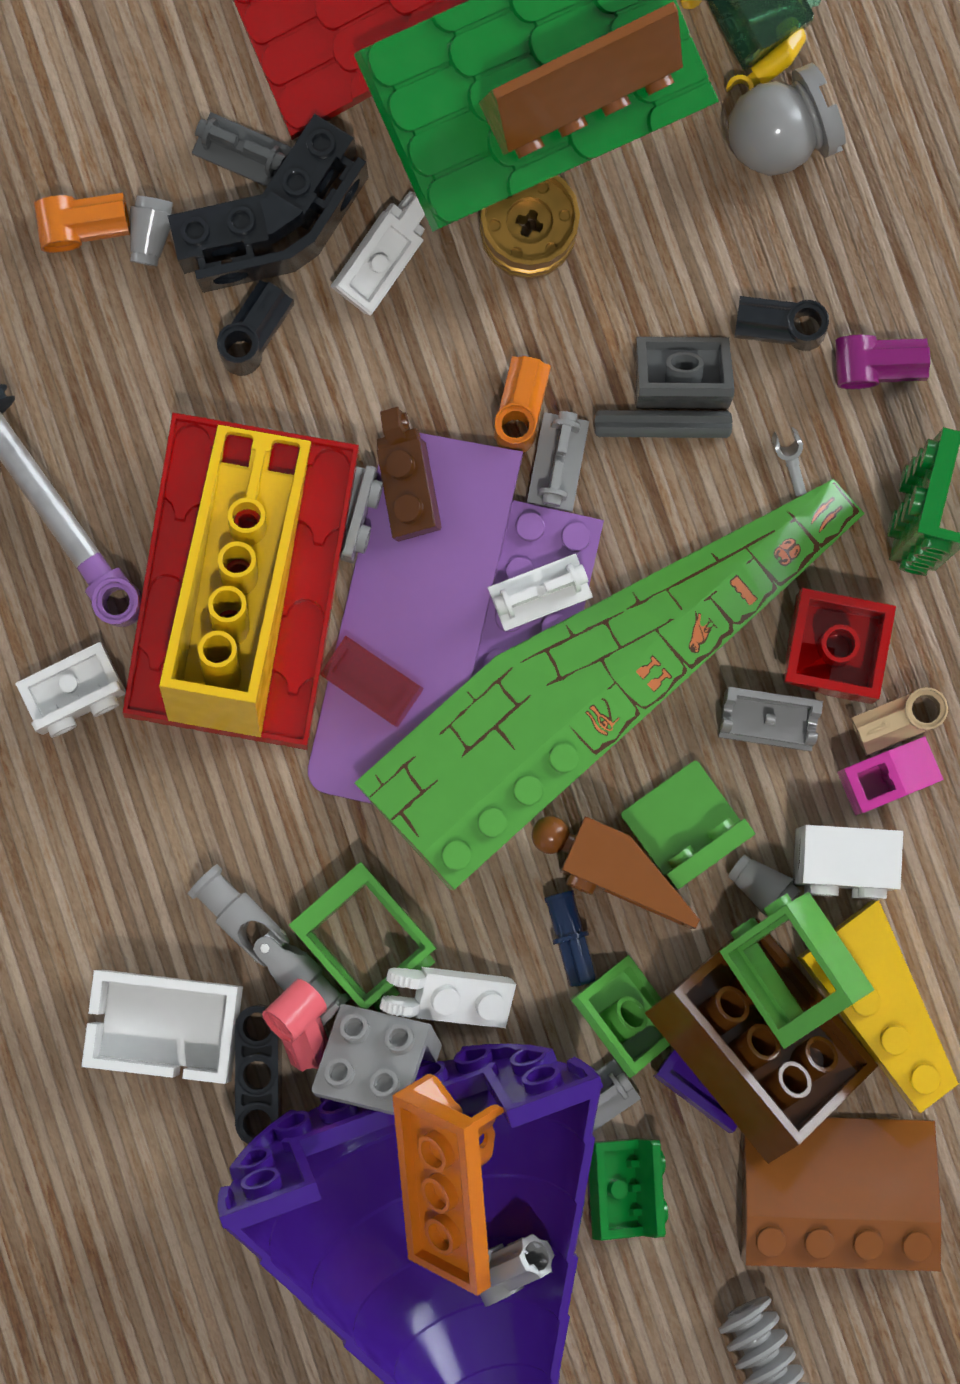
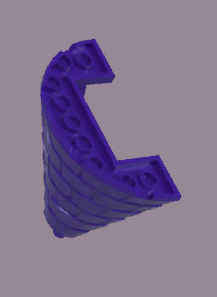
M482 1044L462 1046L461 1050L452 1060L437 1061L436 1063L423 1059L421 1061L415 1081L427 1074L438 1077L455 1102L460 1105L463 1114L472 1118L494 1104L504 1109V1113L499 1115L493 1124L495 1139L492 1157L486 1164L481 1166L488 1249L500 1243H503L505 1247L513 1241L534 1234L541 1240H547L555 1255L551 1263V1273L524 1285V1288L487 1307H485L480 1295L477 1296L408 1259L394 1115L320 1097L321 1104L309 1112L291 1109L267 1126L240 1152L231 1164L229 1170L233 1181L229 1186L220 1187L218 1193L217 1207L223 1229L225 1228L259 1258L260 1265L342 1340L344 1348L383 1381L384 1384H559L560 1367L570 1319L568 1310L578 1263V1256L575 1254L595 1143V1137L592 1133L601 1088H603L600 1076L581 1059L573 1057L567 1060L566 1064L557 1061L553 1049L525 1044ZM484 1134L479 1137V1145L483 1142Z

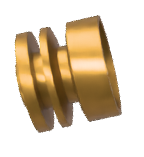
M557 175L482 209L480 235L483 249L492 263L510 276L525 279L546 276L562 266L573 250L578 230L580 212L576 195L567 182ZM528 219L535 220V229L537 231H532L529 237L521 235L522 226L519 224L525 225Z

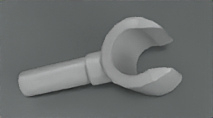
M791 427L795 437L794 443L791 446L781 447L776 432L772 436V443L777 455L785 460L795 496H800L807 493L799 465V456L803 450V443L798 431Z

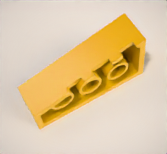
M871 900L835 927L834 930L875 990L839 1014L911 1110L922 1113L959 1083L880 901ZM806 949L796 957L826 997L836 991L809 949Z

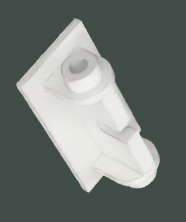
M576 553L488 587L504 631L593 598L587 583L589 582L583 565H580Z

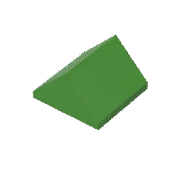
M629 955L570 998L629 1078L636 1075L670 1045L645 1014L661 997Z

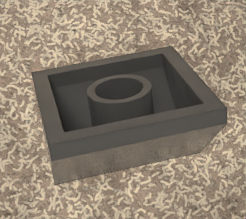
M636 337V409L729 410L734 398L735 389L729 337Z

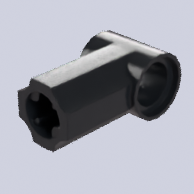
M259 280L232 323L220 331L217 338V348L224 367L230 373L237 376H246L253 373L260 366L262 353L294 306V300L285 294L282 289L270 282ZM244 341L252 346L250 352L243 357H233L228 354L229 348L236 342Z
M740 296L734 338L787 344L801 351H810L819 347L824 341L829 325V315L823 305L813 300H802L795 303ZM802 316H809L818 322L819 330L812 335H804L796 330L794 322Z

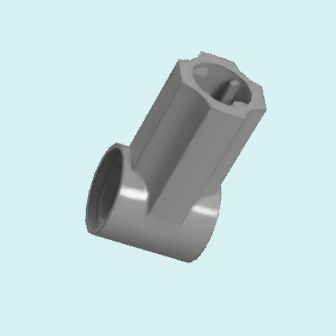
M534 1234L513 1241L505 1247L503 1243H500L488 1249L491 1287L480 1294L485 1307L505 1299L524 1288V1285L552 1272L551 1263L555 1255L547 1240H541Z

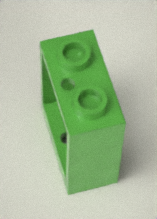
M360 862L293 920L289 926L360 1008L369 1009L373 1005L379 1012L381 1011L380 1003L382 997L387 995L398 996L400 994L399 991L385 977L371 991L366 993L314 931L361 889L367 886L419 946L413 954L398 966L399 968L421 970L422 967H431L436 961L430 954L437 947L364 863Z
M810 892L793 901L788 894L780 897L763 909L768 916L766 919L758 924L753 917L730 932L734 941L719 951L783 1049L875 990ZM789 920L836 989L834 993L805 1012L802 1011L757 943Z

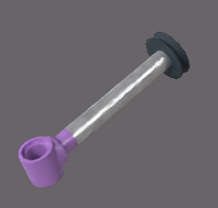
M1 384L0 461L89 585L85 593L92 601V608L96 616L116 627H127L136 623L142 598L141 591L129 582L120 568L111 569L6 421L2 413L12 405L15 396H6L4 392L7 389V385ZM117 590L126 591L130 602L128 609L120 615H112L107 607L109 596Z

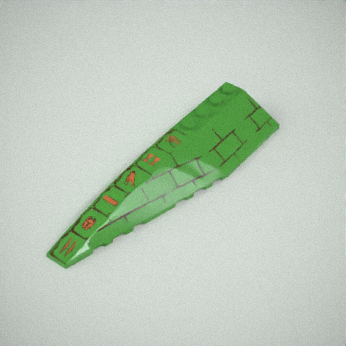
M832 479L506 650L487 663L354 784L447 888L455 890L744 627L862 517L864 512L840 485Z

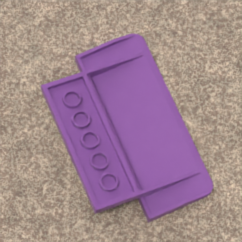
M419 433L421 439L427 445L442 526L441 530L398 542L392 538L384 489L382 490L377 509L368 508L365 525L371 527L370 539L365 554L358 553L308 765L309 780L318 791L372 804L354 784L363 774L495 656L584 610L586 600L504 631L488 587L575 553L580 565L582 564L585 569L589 586L604 520L513 500L523 451ZM378 465V475L376 480L382 481L380 467Z

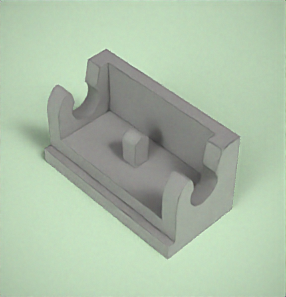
M728 687L724 693L718 738L811 752L812 746L816 744L818 738L816 728L818 718L822 714L823 701Z

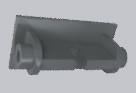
M210 112L207 120L202 118L197 125L195 136L199 138L194 146L192 155L267 187L293 147Z

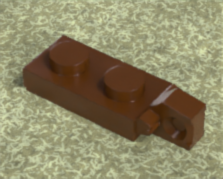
M399 407L380 411L382 431L385 437L377 439V447L379 449L377 450L392 538L400 542L441 530L442 526L426 442L421 439L418 429H410L407 413H403L399 410Z

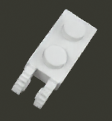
M393 967L388 969L386 980L397 987L416 989L415 998L393 995L383 996L380 1009L387 1014L411 1018L415 1016L417 1019L506 1028L516 983L512 978L429 967H422L421 970Z

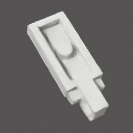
M409 191L398 206L391 203L385 211H382L330 286L364 314L371 315L423 242L421 235L425 229L419 223L425 214L415 192Z

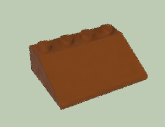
M674 1L491 90L479 104L503 155L515 150L520 159L544 147L545 145L541 137L555 130H559L563 138L587 126L588 123L584 116L602 108L606 117L630 105L631 102L628 95L645 87L649 96L675 83L671 74L683 68L679 15Z
M827 1117L801 1144L769 1164L743 1134L741 1260L746 1266L941 1272V1206L935 1121Z

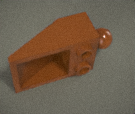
M555 816L543 817L533 826L532 841L539 851L546 854H555L560 851L568 853L560 871L569 876L566 885L589 895H593L597 888L686 928H697L700 921L698 916L630 835L586 816L582 820L576 835L569 833L566 823Z

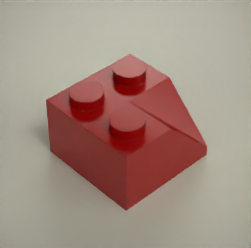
M802 588L795 599L787 644L784 682L826 696L873 704L878 701L881 694L896 606Z

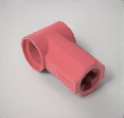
M297 979L263 1011L262 1015L268 1027L282 1039L290 1064L303 1072L307 1069H318L328 1038L320 1016L327 1010V1005L313 986L302 979Z

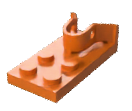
M427 1074L392 1095L408 1259L478 1296L491 1287L481 1166L486 1164L492 1157L495 1139L493 1124L496 1118L504 1113V1109L494 1104L471 1118L463 1114L460 1105L455 1102L438 1077ZM484 1134L483 1142L479 1145V1137Z

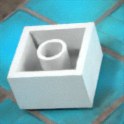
M804 825L796 828L793 879L795 880L793 884L805 886L804 894L810 892L812 896H839V888L852 889V898L887 899V891L901 889L903 831Z

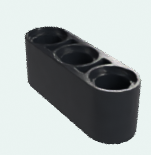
M262 1004L250 1006L243 1010L236 1019L235 1127L241 1140L247 1144L257 1136L250 1132L247 1127L246 1121L250 1111L256 1109L263 1110L271 1118V1123L282 1116V1039L272 1030L267 1038L263 1040L254 1039L249 1035L246 1027L247 1020L252 1014L263 1013L268 1007ZM261 1061L268 1065L271 1070V1080L266 1087L259 1088L250 1084L246 1075L250 1063Z

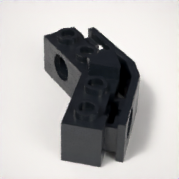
M314 114L263 194L168 215L177 259L184 274L195 272L196 280L202 293L293 273L319 256L369 178L366 161L358 157L353 162L357 155L354 138ZM341 173L338 179L342 183L338 189L332 188L326 199L322 200L338 174ZM320 214L317 222L307 235L283 251H273L272 244L277 243L300 226L308 230L317 215ZM232 259L230 263H221V261Z

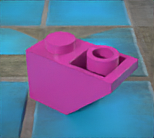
M926 737L896 747L837 772L855 816L944 780Z

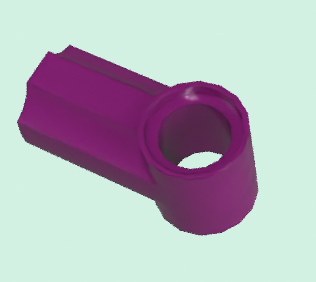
M849 335L835 340L838 388L865 389L879 385V382L927 381L929 378L931 361L927 338L877 340V337L873 335Z

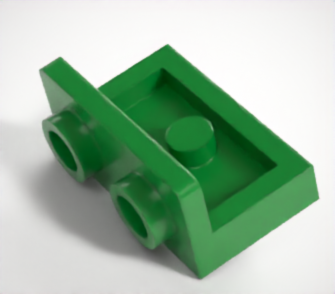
M629 1138L595 1141L589 1171L592 1239L603 1241L641 1236L652 1238L665 1237L668 1206L664 1199L663 1174L666 1168V1161L659 1140Z

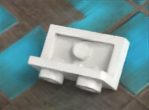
M101 642L15 683L33 719L31 724L35 732L41 735L49 732L51 738L75 728L77 724L74 719L92 712L93 716L96 717L119 706L117 698L126 694V690Z

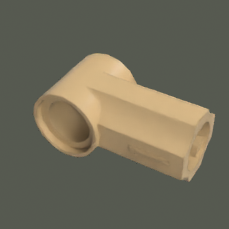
M925 687L853 716L850 719L859 743L867 756L935 729L946 719L948 704L941 692ZM917 698H929L935 703L937 714L932 722H920L913 715L912 706Z

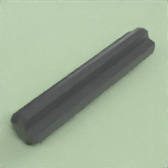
M599 410L595 414L594 431L598 437L728 438L732 433L733 420L732 414L729 411Z

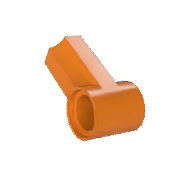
M123 193L77 200L72 196L57 195L45 197L34 202L40 249L44 252H66L79 248L82 242L130 235L129 214Z
M512 356L499 411L495 417L494 438L498 447L523 451V453L532 447L536 437V428L551 365L542 362L540 359L528 356ZM519 420L527 426L528 431L522 437L512 438L507 436L502 428L509 421Z

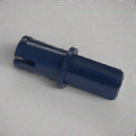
M574 890L544 899L545 903H547L556 939L552 940L553 945L558 944L569 985L571 987H578L595 981L596 976L585 939L589 932H583L574 898Z

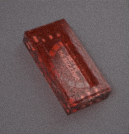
M347 636L344 637L320 673L326 680L396 727H399L424 689Z

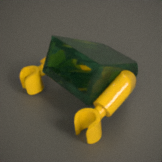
M680 0L681 6L684 9H694L702 2V0ZM706 0L742 69L746 70L751 67L753 71L748 76L736 75L728 81L727 92L737 84H744L751 90L760 83H769L792 65L806 41L804 30L814 20V13L811 8L818 6L821 0Z

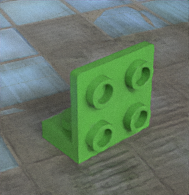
M698 761L688 764L621 813L624 822L675 890L683 887L756 834L745 818L742 820L738 818Z

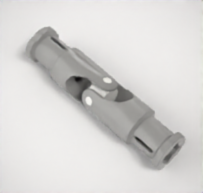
M218 864L214 865L193 885L187 894L192 899L198 898L217 917L216 923L254 961L267 966L275 982L284 991L297 979H302L313 986L327 1005V1010L320 1016L323 1026L327 1024L338 1013L341 1003L346 1004L351 997L347 993L341 994L322 975L323 969L306 952L290 945V940L286 933L246 892L240 894L221 875L222 868ZM250 921L262 923L270 929L267 934L257 939L254 946L249 942L246 933Z

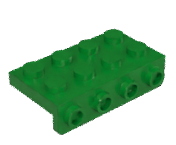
M943 427L933 440L927 439L924 448L920 447L917 456H913L910 464L905 465L898 492L906 494L904 502L900 503L899 509H894L887 537L894 538L889 560L900 563L899 569L904 572L926 576L928 570L936 571L960 550V533L939 528L960 446V431Z

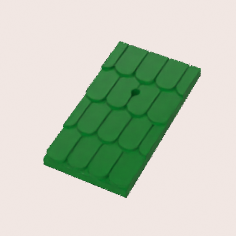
M469 0L382 39L354 54L432 232L719 102L713 85L708 79L709 76L693 38L689 35L690 31L676 0ZM674 1L679 15L683 68L671 74L675 83L649 96L645 87L628 95L631 102L630 105L606 117L602 108L584 116L588 123L587 126L563 138L559 130H555L541 137L545 145L544 147L520 159L515 150L503 155L479 104L491 90Z

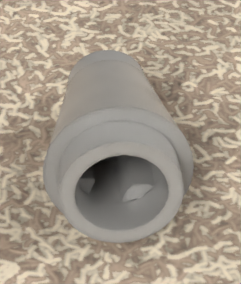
M136 196L135 206H130L131 262L158 266L159 257H161L171 229L168 215H172L173 202L147 196Z
M746 855L739 859L728 875V878L735 882L739 889L765 917H768L763 910L765 907L785 894H788L793 901L801 893V890L793 884L795 879L754 859H750Z

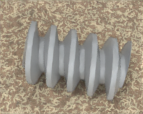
M769 1296L753 1299L735 1308L727 1315L728 1320L718 1330L720 1334L735 1332L736 1338L726 1347L729 1352L743 1350L745 1355L734 1365L737 1370L751 1368L753 1372L743 1384H809L807 1382H798L804 1374L801 1365H788L794 1360L796 1353L793 1347H780L786 1341L788 1335L784 1329H772L780 1318L776 1311H764L772 1301Z

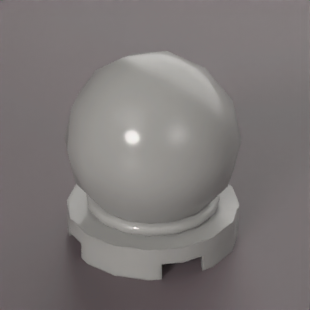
M814 63L792 71L791 85L779 81L759 84L739 97L728 117V140L737 160L754 171L767 176L789 173L808 161L814 149H817L825 158L843 151L842 145L846 144V137L837 104L827 107L824 96L819 86L826 84L827 81Z

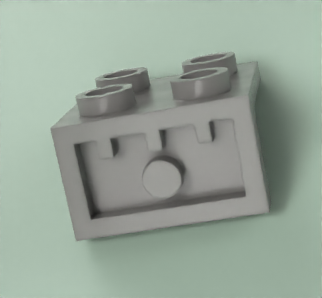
M341 1003L312 1085V1092L317 1097L394 1115L392 1095L415 1082L422 1059L437 1062L442 1044L431 1024Z

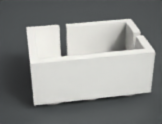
M94 970L88 1014H105L104 1023H87L81 1067L173 1078L180 1075L181 1066H185L188 1068L183 1069L182 1079L227 1084L232 1080L235 1056V1024L240 1014L243 986L110 970Z

